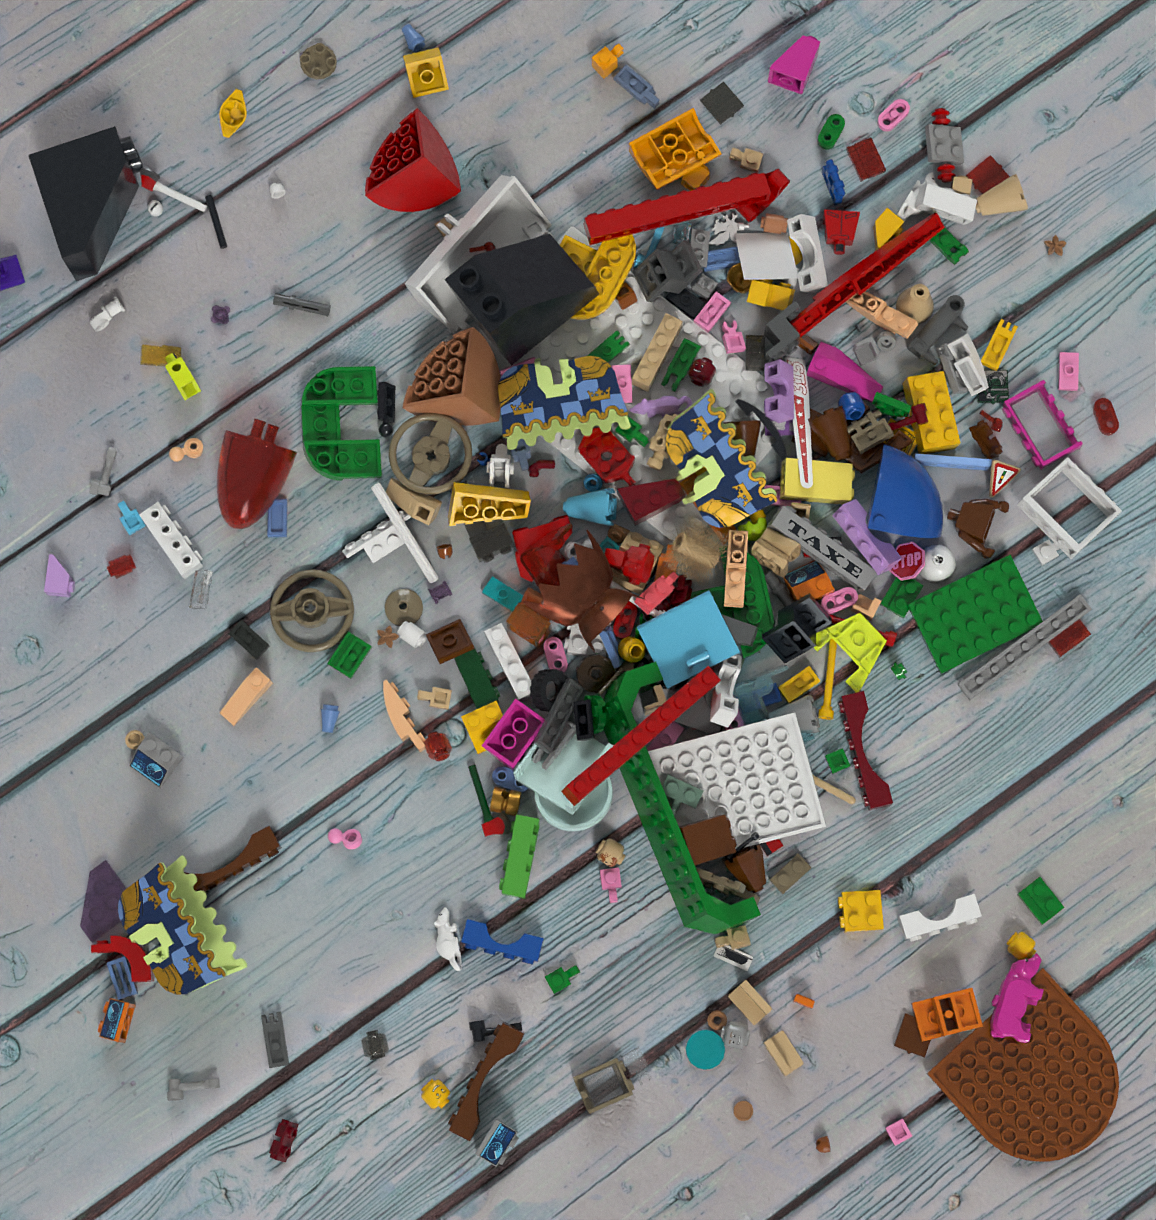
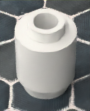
M403 622L397 631L400 638L414 648L421 647L427 639L425 637L426 632L412 622Z

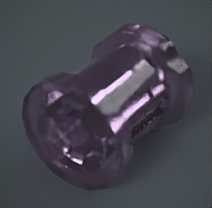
M445 581L433 589H428L435 604H438L439 600L448 595H453Z

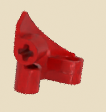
M775 169L765 174L771 192L769 200L735 208L749 223L756 219L790 183V180L780 169Z
M568 515L553 518L549 523L532 528L522 527L512 531L516 546L515 556L521 578L532 582L573 533Z

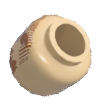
M611 838L603 839L595 851L597 859L609 867H614L616 864L620 865L626 856L623 854L624 846Z

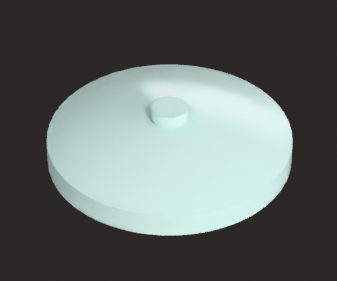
M610 777L585 797L573 815L535 792L536 805L542 817L552 826L566 831L585 830L597 824L607 814L613 799Z

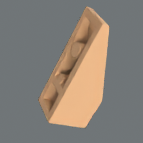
M256 667L242 682L220 714L235 726L273 684L272 681Z

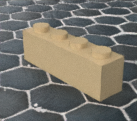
M665 313L632 377V385L649 392L682 329L683 321Z

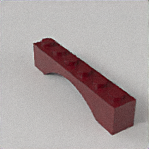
M860 691L841 696L838 708L839 712L844 714L845 720L842 721L844 731L849 733L850 739H847L849 750L854 752L855 758H852L854 769H858L860 775L857 777L859 788H863L864 795H862L864 807L868 806L870 811L891 806L893 800L889 785L873 771L863 750L862 727L869 710L865 693Z

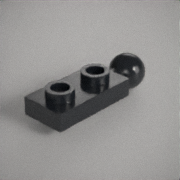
M379 382L377 415L378 420H381L382 424L379 426L378 431L382 437L387 438L394 431L390 423H395L396 386L387 382Z

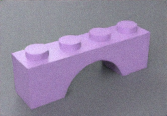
M857 499L843 504L832 515L878 575L891 570L902 559L891 543L882 542L872 535L865 521L867 512Z

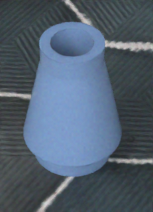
M410 24L402 28L409 50L413 52L421 51L425 47V39Z
M323 704V709H321L323 732L333 733L340 713L338 711L339 706Z

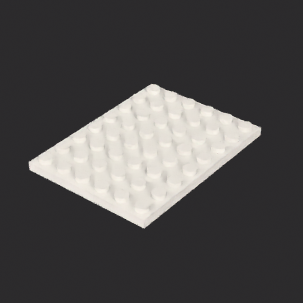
M796 712L648 751L662 787L667 775L670 774L704 790L696 809L681 802L677 813L674 815L678 826L725 814L731 824V836L736 840L737 846L735 849L748 840L754 832L759 834V838L751 841L745 847L826 827ZM666 796L671 806L674 799Z

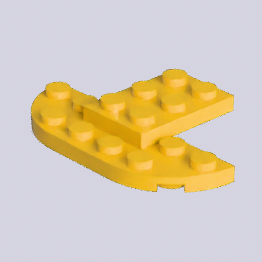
M633 234L604 241L601 243L598 251L565 235L560 246L594 284L599 293L596 298L573 315L571 319L585 320L594 318L605 312L612 305L634 264L636 243Z

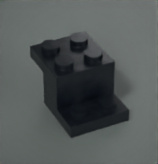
M809 593L779 610L778 625L763 633L762 639L785 664L816 646V632L830 625L832 618Z

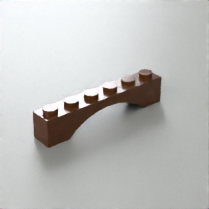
M267 826L252 834L242 853L225 867L213 872L195 874L197 882L193 886L194 890H202L206 893L210 890V886L214 884L218 886L226 882V878L230 875L237 876L243 873L244 868L251 865V867L260 864L262 858L266 856L271 858L279 853L278 850L282 847L272 828Z
M503 1022L502 1025H497L493 1033L496 1037L493 1043H488L484 1051L487 1055L484 1061H479L475 1069L478 1072L475 1079L471 1078L467 1084L466 1089L469 1091L466 1097L462 1096L457 1104V1107L460 1108L457 1115L453 1113L448 1122L451 1126L449 1131L468 1141L472 1140L481 1122L478 1100L485 1077L499 1060L517 1050L525 1035V1032L506 1022Z

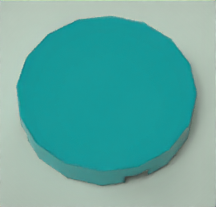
M698 1031L687 1041L686 1055L690 1063L696 1068L703 1070L713 1069L724 1058V1042L713 1031Z

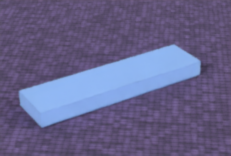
M916 453L913 458L922 466L988 471L992 464V459Z

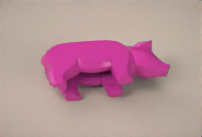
M1037 953L1030 959L1014 962L1001 983L998 995H994L992 1000L994 1010L990 1021L992 1037H1013L1021 1043L1029 1042L1031 1024L1022 1022L1021 1018L1026 1012L1027 1005L1036 1006L1038 1000H1041L1044 989H1038L1031 983V978L1037 973L1042 961Z

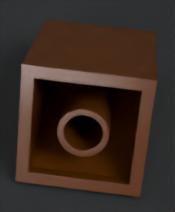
M725 814L679 826L694 865L736 852V840L731 836V824Z

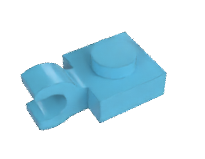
M124 500L117 504L124 515L119 519L129 535L146 526L136 509L130 511Z

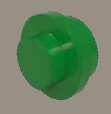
M897 662L893 663L894 666L891 667V670L898 680L907 678L905 674L908 671L904 665Z

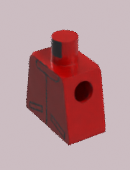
M824 209L825 241L828 245H834V254H845V246H852L860 212Z

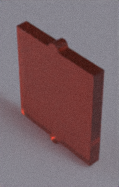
M991 155L966 175L968 179H973L974 189H978L981 194H984L1010 177L1002 168V165H999Z

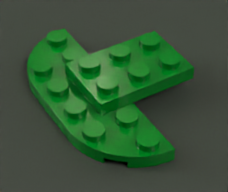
M723 546L719 551L720 557H723L721 561L723 562L724 575H726L727 557L725 556H727L728 546L726 548ZM747 553L743 608L724 606L725 585L693 591L690 598L692 599L709 590L722 615L758 628L752 647L740 645L743 659L756 654L766 645V642L762 639V634L772 629L774 624L773 611L763 569L757 559Z

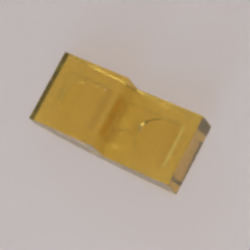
M142 344L140 364L166 366L165 357L171 353H175L177 358L181 357V347L167 345L159 347Z

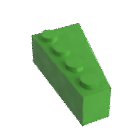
M516 814L515 821H512L510 832H513L512 840H508L506 850L509 852L508 859L504 860L503 870L506 871L505 877L501 878L499 890H502V895L521 899L526 897L540 827V819Z

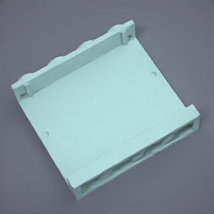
M575 734L558 757L554 758L549 768L545 770L542 768V764L549 754L545 752L540 761L534 763L532 761L533 756L539 749L534 744L526 750L522 762H518L514 767L515 780L573 815L584 799L573 806L561 791L614 745L608 743L605 746L595 739L577 741V735Z

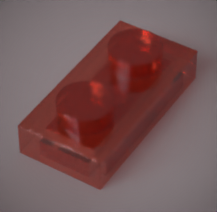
M1079 619L1050 640L1048 644L1060 658L1089 637L1091 633Z

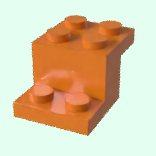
M973 988L911 1003L921 1042L983 1027Z

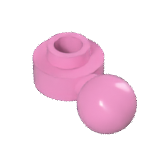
M333 828L328 832V840L331 843L337 844L342 841L347 849H356L362 843L361 834L356 829H349L342 833L340 829Z

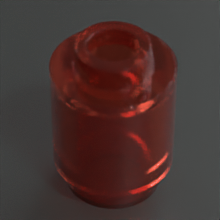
M129 554L109 561L107 569L111 577L115 576L118 579L133 572L132 570L136 569V566Z

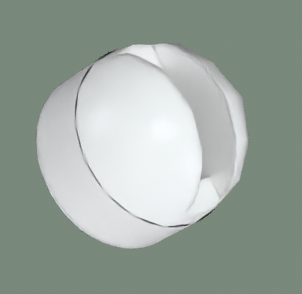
M281 183L270 185L269 190L272 198L277 199L285 195L286 192Z
M152 200L148 204V211L152 216H159L163 212V206L159 201Z

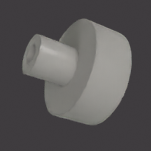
M889 331L881 332L877 336V346L883 351L892 350L896 346V336Z

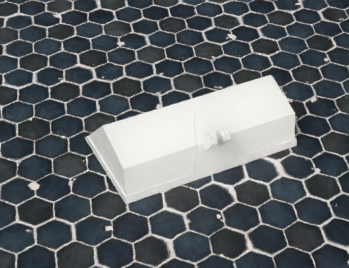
M501 175L459 221L449 214L444 216L446 221L453 225L451 230L441 222L436 225L446 234L443 238L444 240L405 282V285L418 304L443 323L453 334H456L460 329L472 328L466 323L470 316L444 279L474 255L529 240L522 226L538 217L546 230L552 224L515 176Z

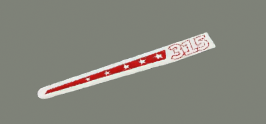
M785 357V362L793 366V427L797 459H799L800 482L802 487L810 488L813 485L811 428L808 421L810 418L809 389L805 360Z

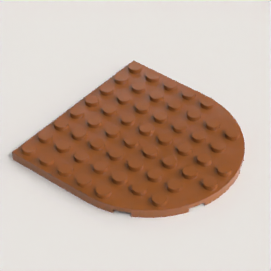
M1042 968L1031 978V983L1035 987L1044 989L1042 998L1038 1000L1036 1006L1027 1005L1026 1012L1021 1018L1022 1022L1031 1024L1029 1042L1021 1043L1013 1037H992L990 1028L991 1014L982 1022L983 1027L972 1031L926 1073L990 1144L1015 1158L1036 1162L1056 1161L1079 1153L1092 1144L1107 1127L1116 1107L1119 1092L1118 1068L1109 1043L1094 1023Z

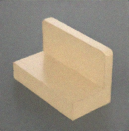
M661 684L653 687V696L656 703L644 707L645 716L652 714L667 701Z
M747 980L728 996L753 1025H756L772 1010Z
M780 1031L763 1042L784 1077L804 1064L784 1031Z

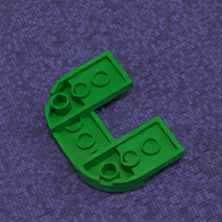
M375 366L328 368L317 373L304 389L301 398L303 451L310 466L326 478L342 481L343 479L382 477L380 439L341 440L339 405H377Z

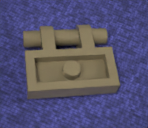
M879 409L873 413H867V416L858 421L854 420L851 422V425L847 426L848 434L854 431L857 432L851 436V439L860 454L894 436L885 418L879 421L876 420L882 416ZM869 423L872 424L863 430L861 428Z

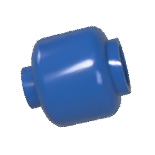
M845 393L838 401V407L843 406L847 420H858L864 414L865 405L858 393Z

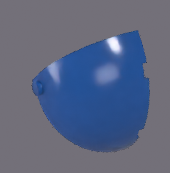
M883 445L867 515V527L873 530L910 537H941L943 506L939 491L932 477L918 461L905 452Z

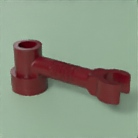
M921 403L910 407L912 416L889 423L888 425L892 432L917 422V425L928 423L926 404Z

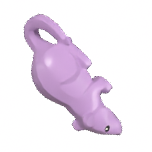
M663 396L649 401L644 398L640 403L629 409V411L642 415L647 413L649 418L654 417L656 414H661L664 417L665 414L677 415L682 413L684 410L678 411L681 405L686 403L687 409L692 405V402L687 396H683L680 399L673 396Z

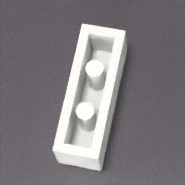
M928 182L919 187L915 208L930 214L936 212L939 217L966 225L973 221L977 200L971 198L968 194H959L951 188H941L936 183Z

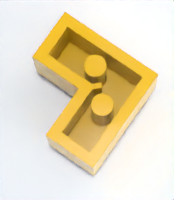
M771 279L752 280L747 302L784 310L792 304L795 289L790 288L791 284L780 282L779 285L772 284L773 280Z

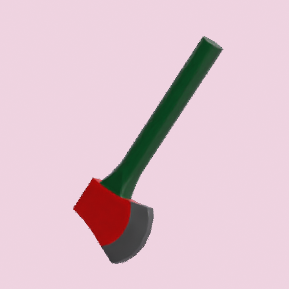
M476 765L469 766V772L483 813L484 824H481L484 836L509 835L511 821L503 813L496 818L492 817Z

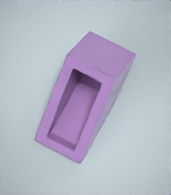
M49 554L44 592L50 596L71 597V592H74L75 581H73V578L54 555Z

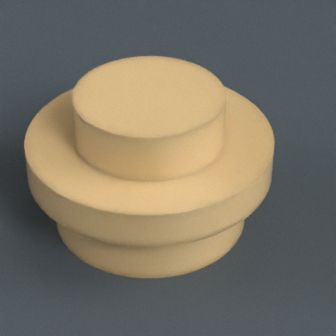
M132 730L126 735L125 743L129 748L136 750L145 737L140 731Z

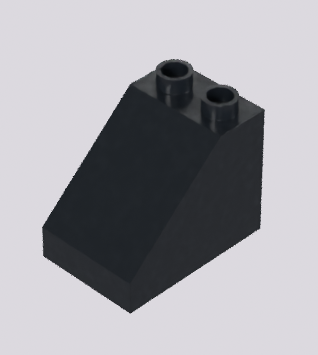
M115 126L28 155L61 257L76 281L99 273L139 188L135 173L140 172V169L143 168L139 153L135 149L131 136L121 139Z
M550 234L474 255L444 279L468 315L511 366L599 295L594 284Z

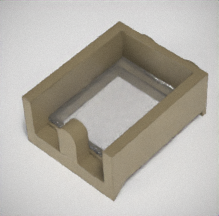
M615 1058L573 1077L588 1114L633 1095L632 1090L635 1089L631 1079H626L624 1075L626 1068L622 1060L618 1061Z

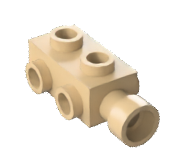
M665 414L664 418L659 422L656 434L651 438L649 448L654 454L649 458L647 465L655 470L660 471L663 466L664 457L667 459L669 457L668 452L665 451L666 435L669 425L678 416L676 414H673V416Z

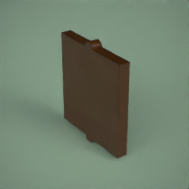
M905 1013L894 1046L907 1051L908 1054L913 1053L925 1058L931 1040L921 1042L915 1017Z

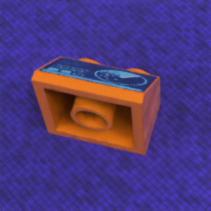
M815 560L788 572L783 578L795 601L809 593L816 601H819L835 590L826 571Z
M110 998L109 1002L106 1001L103 1013H106L104 1021H100L98 1027L99 1037L125 1043L136 1005Z

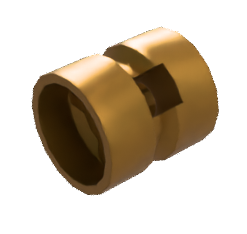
M495 786L490 811L497 813L505 811L507 815L516 816L522 792L515 790L507 792L505 788Z

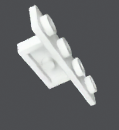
M405 511L398 512L404 522L411 518ZM389 520L378 524L377 528L372 532L364 533L358 541L348 543L342 552L349 558L361 549H364L372 563H375L405 542L392 521Z

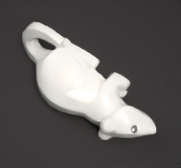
M932 172L926 175L923 184H920V181L917 180L897 214L903 221L910 215H918L924 212L916 209L915 205L919 187L928 182L935 183Z
M444 907L438 915L437 921L434 922L435 927L438 928L436 949L440 956L449 960L456 971L462 970L458 937L454 935V933L458 932L456 923H453L452 926L450 925L449 911Z

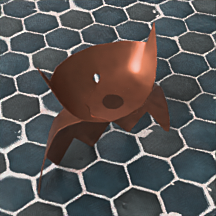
M586 530L593 549L575 543L574 547L578 565L557 563L560 586L539 583L544 604L523 601V603L536 613L561 625L571 626L578 623L583 638L595 652L591 642L615 619L632 596L642 597L622 589H609L613 579L612 569L598 542Z

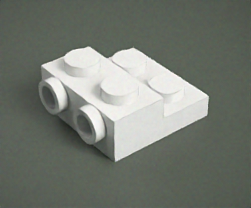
M578 623L567 626V630H571L570 638L566 637L564 649H568V655L586 657L591 654H600L606 657L607 651L600 635L591 642L595 650L594 652L583 638Z

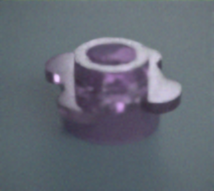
M214 305L212 307L213 316L210 318L211 322L227 324L229 322L228 313H230V308L228 306L219 307Z

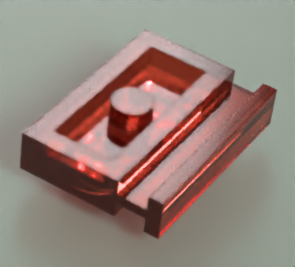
M871 137L846 147L860 182L886 172V168Z

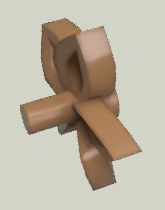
M1057 235L1053 237L1052 241H1044V244L1050 247L1048 255L1055 252L1057 255L1062 256V248L1066 245V242L1059 241Z
M388 626L385 632L377 630L378 635L381 637L378 645L386 642V645L392 649V641L397 640L399 635L392 633L391 626Z

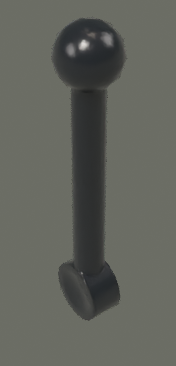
M754 832L748 840L736 848L735 853L726 855L725 859L731 860L733 855L751 841L758 839L759 834Z

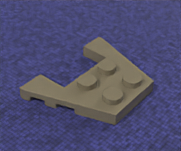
M696 868L703 887L709 889L712 887L724 895L732 894L744 900L754 897L758 905L760 897L746 891V886L743 883L729 880V878L719 877L711 872Z

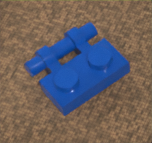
M830 159L826 161V165L823 166L821 173L834 206L842 203L843 196L846 194L844 190L845 185L843 180L839 178L837 165H834L833 160Z

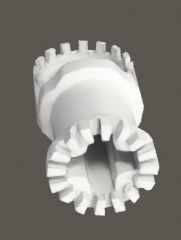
M114 297V300L106 306L102 305L101 309L103 312L94 316V319L90 320V324L96 332L101 331L108 326L113 316L121 311L124 312L125 309L117 297Z

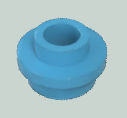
M590 473L584 478L583 484L588 491L593 492L600 490L603 482L598 474ZM590 480H595L596 484L593 485Z

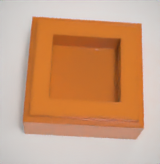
M796 994L793 1002L810 1009L813 1008L815 1003L814 1000L800 994Z

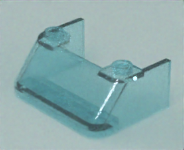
M780 665L735 683L733 697L739 699L738 710L744 726L770 719L762 696L769 694L773 689L771 676L788 670L787 665ZM810 733L802 735L804 743L815 739L814 735Z

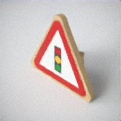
M993 460L989 496L994 497L1020 473L1021 469L998 460Z

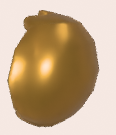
M741 263L733 265L727 274V282L734 291L744 294L749 292L752 280H744Z

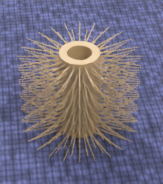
M685 521L684 531L681 527L682 533L678 534L674 538L675 540H672L674 542L672 546L673 551L669 554L672 557L670 563L673 560H676L674 564L672 562L670 566L674 565L676 570H681V568L686 566V569L689 570L687 571L688 575L693 569V571L695 570L693 574H696L694 578H697L698 573L700 576L704 573V576L707 577L706 572L708 574L709 571L710 574L711 569L718 564L717 562H720L718 560L721 545L718 541L721 539V536L718 537L714 534L715 532H711L706 536V533L702 530L700 533L699 531L697 532L698 523L694 529L693 527L690 529Z

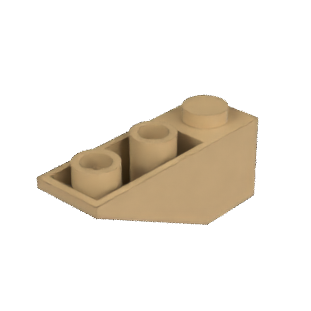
M394 478L390 479L386 490L388 497L412 518L427 525H430L436 519L442 501L427 494L412 491Z

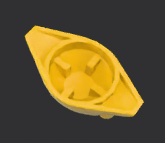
M235 89L224 101L219 111L222 134L227 138H230L243 125L247 117L243 92Z

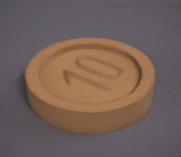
M740 1101L734 1106L733 1113L738 1120L747 1121L753 1115V1107L747 1101Z

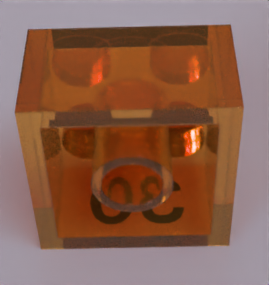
M521 603L517 604L506 621L509 630L538 649L552 631L549 619L536 614L528 606Z

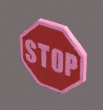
M914 542L899 544L895 550L902 559L889 572L901 581L916 578L925 566V551Z

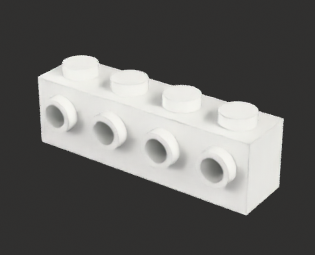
M157 502L139 515L181 576L186 579L203 567L200 562L203 558L197 550L193 552L189 547L192 545L191 541L186 535L182 537L179 532L182 528L176 520L171 521L168 517L171 514L165 505L161 507L159 502Z

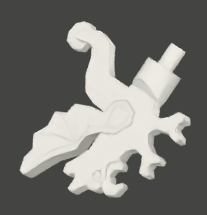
M732 213V220H729L728 215H723L726 222L723 223L721 221L719 223V219L715 221L716 224L712 231H715L714 235L720 234L710 241L709 245H724L729 239V233L731 241L736 243L735 233L737 231H744V228H749V224H744V222L736 223L734 220L737 218V214L734 215Z

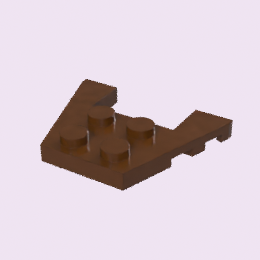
M865 403L864 414L858 420L862 419L870 411L869 406ZM847 420V426L851 425V422L854 420ZM898 430L886 444L882 442L860 454L851 439V436L857 433L854 431L848 434L850 442L849 453L851 456L843 460L853 464V467L862 474L879 464L883 445L902 450L911 445L913 441L902 431Z

